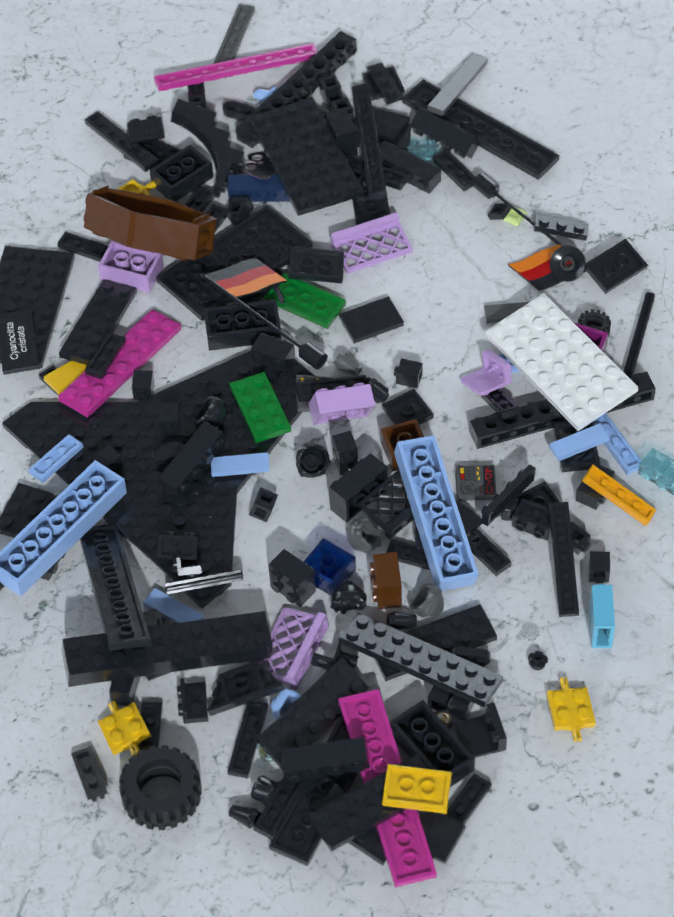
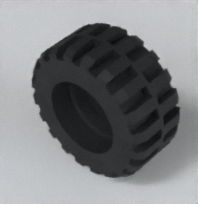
M162 745L161 748L151 746L150 750L145 751V749L138 751V756L133 755L128 759L129 764L126 763L123 766L122 774L119 777L120 795L127 815L131 819H135L136 824L140 826L146 824V828L151 830L154 827H158L159 830H165V827L171 826L172 829L177 827L179 822L185 823L188 820V815L193 816L196 812V807L199 806L201 801L200 795H202L199 770H197L194 760H190V756L185 752L181 754L180 749L176 747L169 749L166 745ZM167 776L180 783L176 792L163 799H152L141 793L143 786L149 780L156 777Z

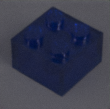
M324 538L303 561L315 570L316 588L330 596L341 583L347 581L356 571V556Z

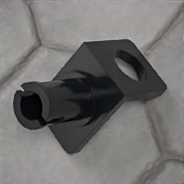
M339 643L334 659L314 653L311 665L328 670L338 659L343 657L351 667L356 668L359 656L342 651V644ZM317 660H324L327 664L320 663Z

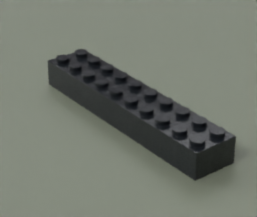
M265 611L147 627L151 638V645L139 648L133 647L109 651L105 633L62 639V655L68 687L271 658L273 649Z

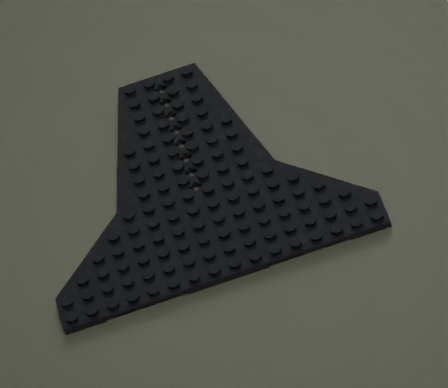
M250 350L138 402H104L88 418L62 402H30L3 421L2 426L39 459L68 434L83 444V448L55 472L68 485L92 464L91 457L108 445L121 456L123 468L117 471L116 474L125 479L127 493L102 518L108 524L116 523L120 535L124 538L126 537L173 581L194 577H187V575L178 576V571L173 569V560L157 559L158 534L164 535L165 531L176 532V535L183 536L184 532L195 533V536L200 538L197 561L202 563V573L198 574L199 576L233 570L237 494L254 473L212 477L210 463L204 467L200 477L192 482L188 492L178 498L161 488L158 478L171 462L155 466L154 455L156 450L168 442L186 444L200 427V425H195L194 413L200 411L204 399L218 397L223 401L226 414L232 413V417L227 416L226 422L217 427V429L223 431L225 444L221 450L216 452L214 457L267 452L269 455L285 434L255 443L232 394L229 383L265 372L269 382L274 383L272 386L273 391L290 426H292L302 413L297 411L296 389L294 386L296 383L295 377L297 375H315L295 359L292 360L287 368V375H280L284 371L275 370L270 366L253 361ZM160 403H179L180 432H160ZM181 560V563L197 562V561ZM232 582L183 592L203 609L232 586Z

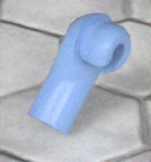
M274 86L269 91L258 89L254 91L253 96L255 99L265 101L278 88Z

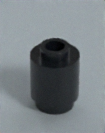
M368 377L364 380V385H371L374 402L378 404L387 400L389 389L375 378Z

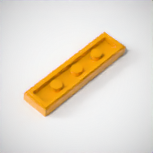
M595 465L589 468L582 479L585 484L644 526L650 522L657 510Z

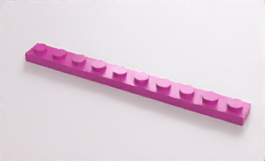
M314 43L156 75L154 76V82L158 91H166L308 61L318 50Z

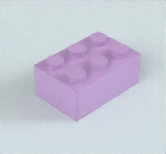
M112 240L98 265L101 281L106 279L133 286L137 290L150 293L157 281L156 277L160 275L164 266L162 254L126 247Z
M357 383L353 387L347 388L346 386H338L334 390H328L327 388L319 389L309 402L313 425L368 417L375 407L371 385H364V383Z

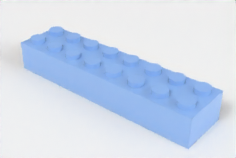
M435 435L397 442L394 451L434 584L441 588L442 591L475 585L479 576Z
M95 460L0 551V583L19 596H22L127 493L125 479Z

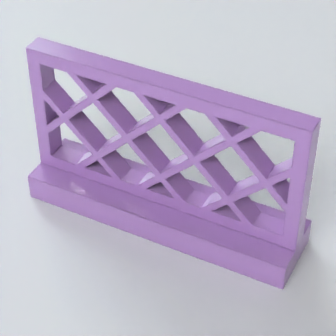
M397 212L331 233L330 244L333 249L335 248V251H341L340 246L346 245L351 247L348 253L344 252V257H346L344 258V270L346 274L413 252L411 244L399 222ZM396 228L399 231L398 237L388 234L390 230ZM378 234L383 236V239L379 242L373 240V236ZM386 238L395 241L393 247L384 244ZM359 240L366 241L367 244L364 248L356 245V242ZM399 242L405 244L406 249L400 250L395 247ZM370 243L379 246L376 252L367 249ZM353 248L362 251L360 258L351 255ZM381 248L390 250L388 255H382L379 252ZM365 253L374 256L373 260L370 261L362 258ZM350 258L357 261V264L348 267L347 261Z
M284 607L270 633L273 647L277 646L279 652L272 654L271 658L256 661L262 665L269 662L271 668L267 670L273 674L275 679L289 684L291 689L298 690L311 664L313 654L317 652L330 626L326 614L318 612L317 615ZM287 615L295 616L296 620L285 624L284 622ZM304 621H313L312 625L303 628L301 625ZM299 624L301 630L290 634L288 628ZM286 630L288 635L277 640V633ZM304 635L305 638L302 642L294 643V638ZM290 640L293 646L282 650L280 644ZM296 651V656L287 661L285 655ZM282 656L285 662L273 666L271 661ZM285 667L288 668L286 676L278 675L276 672Z

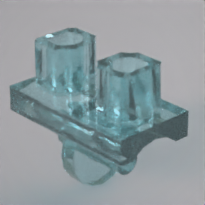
M411 140L410 145H408V153L424 161H432V156L439 153V144H436L435 140H428L426 145H419V141Z

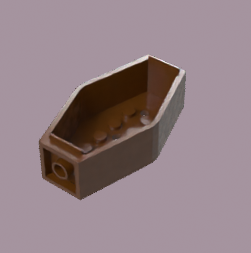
M108 185L87 193L85 199L86 210L83 220L84 228L92 231V234L108 238L126 247L160 253L184 261L188 259L197 260L213 252L217 218L209 216V214H204L170 199L109 188Z

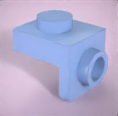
M286 688L281 691L278 697H274L271 702L270 708H272L273 718L277 719L286 711L289 704L292 705L301 695L295 690H288Z

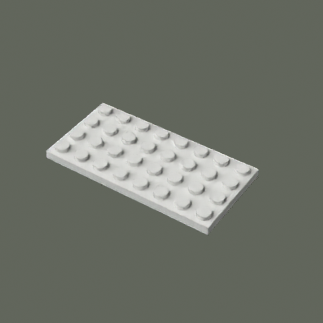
M544 293L485 331V336L577 431L638 392V386Z

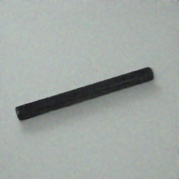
M647 292L644 297L623 371L628 377L632 376L635 371L655 299L654 293Z

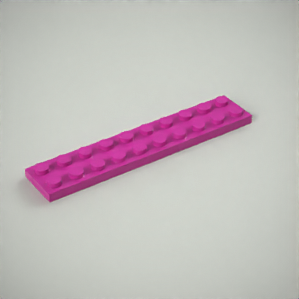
M379 689L338 698L349 739L365 737L368 745L370 769L360 772L363 784L386 772L388 764L398 765L402 763ZM406 809L376 826L395 888L437 877L417 810Z

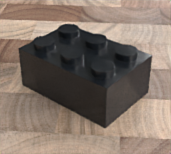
M191 144L149 170L150 179L156 184V189L167 199L175 202L214 178L212 163Z
M371 453L367 457L360 459L356 466L348 469L339 480H335L330 485V510L346 523L362 511L358 507V503L388 479L387 465ZM368 501L365 505L368 506L373 501Z

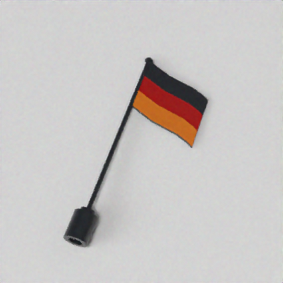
M479 173L474 178L472 186L486 198L498 197L504 203H510L498 194L499 185L485 173ZM510 203L515 212L534 226V221ZM546 233L543 234L556 243V246L541 250L524 260L508 264L511 269L539 291L563 282L552 274L550 259L552 254L564 245ZM568 261L566 266L568 268L571 267L572 262Z
M256 258L241 261L223 270L207 274L202 272L200 274L201 279L210 282L299 347V357L316 370L324 366L328 358L326 353L311 342L299 344L238 299L255 294L273 285L287 283L286 279Z

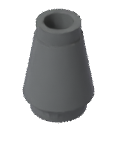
M340 352L334 361L337 369L358 376L363 368L347 352Z

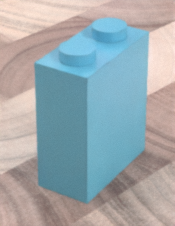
M606 584L592 585L589 606L592 648H612L615 631L613 586Z

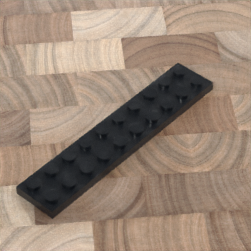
M424 79L402 98V103L416 111L421 108L477 136L481 140L479 147L537 180L559 161L560 155L460 99H457L443 116L429 111L428 105L442 89Z
M117 524L92 526L79 541L109 651L151 645V638Z

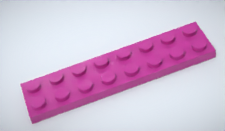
M152 309L123 336L126 337V343L102 380L86 375L84 372L58 396L59 401L88 418L134 375V370H139L181 331V324Z

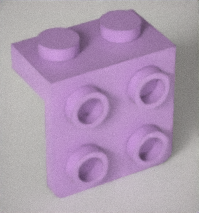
M488 349L482 352L484 368L461 378V383L477 394L487 395L496 389L503 388L505 385L512 383V367L508 361Z

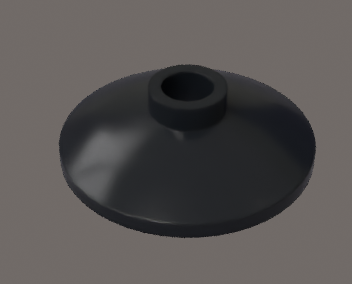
M562 246L551 256V272L561 281H574L585 270L586 260L584 254L574 246ZM568 261H571L572 266L568 268L566 264Z

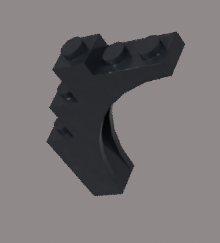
M178 99L173 108L170 122L191 132L203 143L210 153L216 171L214 191L216 198H220L221 193L226 192L228 175H237L239 169L245 164L246 160L243 159L245 152L230 147L232 142L229 139L231 132L216 127L218 120H215L216 112Z

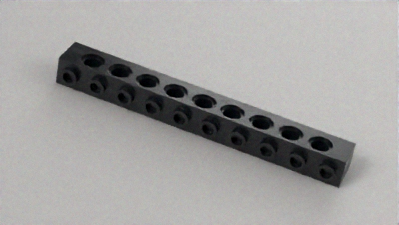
M340 31L249 116L296 103L300 98L305 100L320 86L319 79L333 75L341 65H344L351 56L355 55L357 52L356 38ZM247 117L236 127V137L238 141L253 149L260 143H258L257 136Z
M648 372L629 376L638 386V392L606 413L654 400L656 388ZM545 399L521 406L520 414L504 419L496 412L492 415L470 420L469 432L476 448L480 449L552 429L553 422L567 420Z

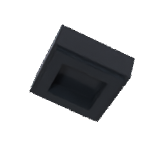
M496 203L487 216L490 220H504L512 207L510 203Z

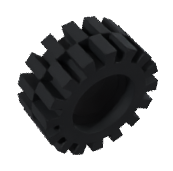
M591 309L590 313L586 310L585 314H580L578 324L587 327L590 324L599 325L601 328L597 330L607 332L609 337L611 320H609L610 317L606 316L605 312L601 314L600 310L597 309V312H594V309Z

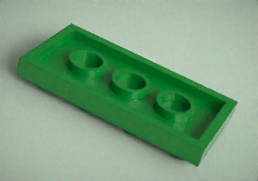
M283 273L281 277L286 279L287 283L279 284V289L285 302L283 304L279 303L272 288L265 296V301L276 300L277 307L326 329L330 327L346 306L345 299L302 280L288 279V274Z
M265 372L229 383L232 394L255 443L291 432V426Z

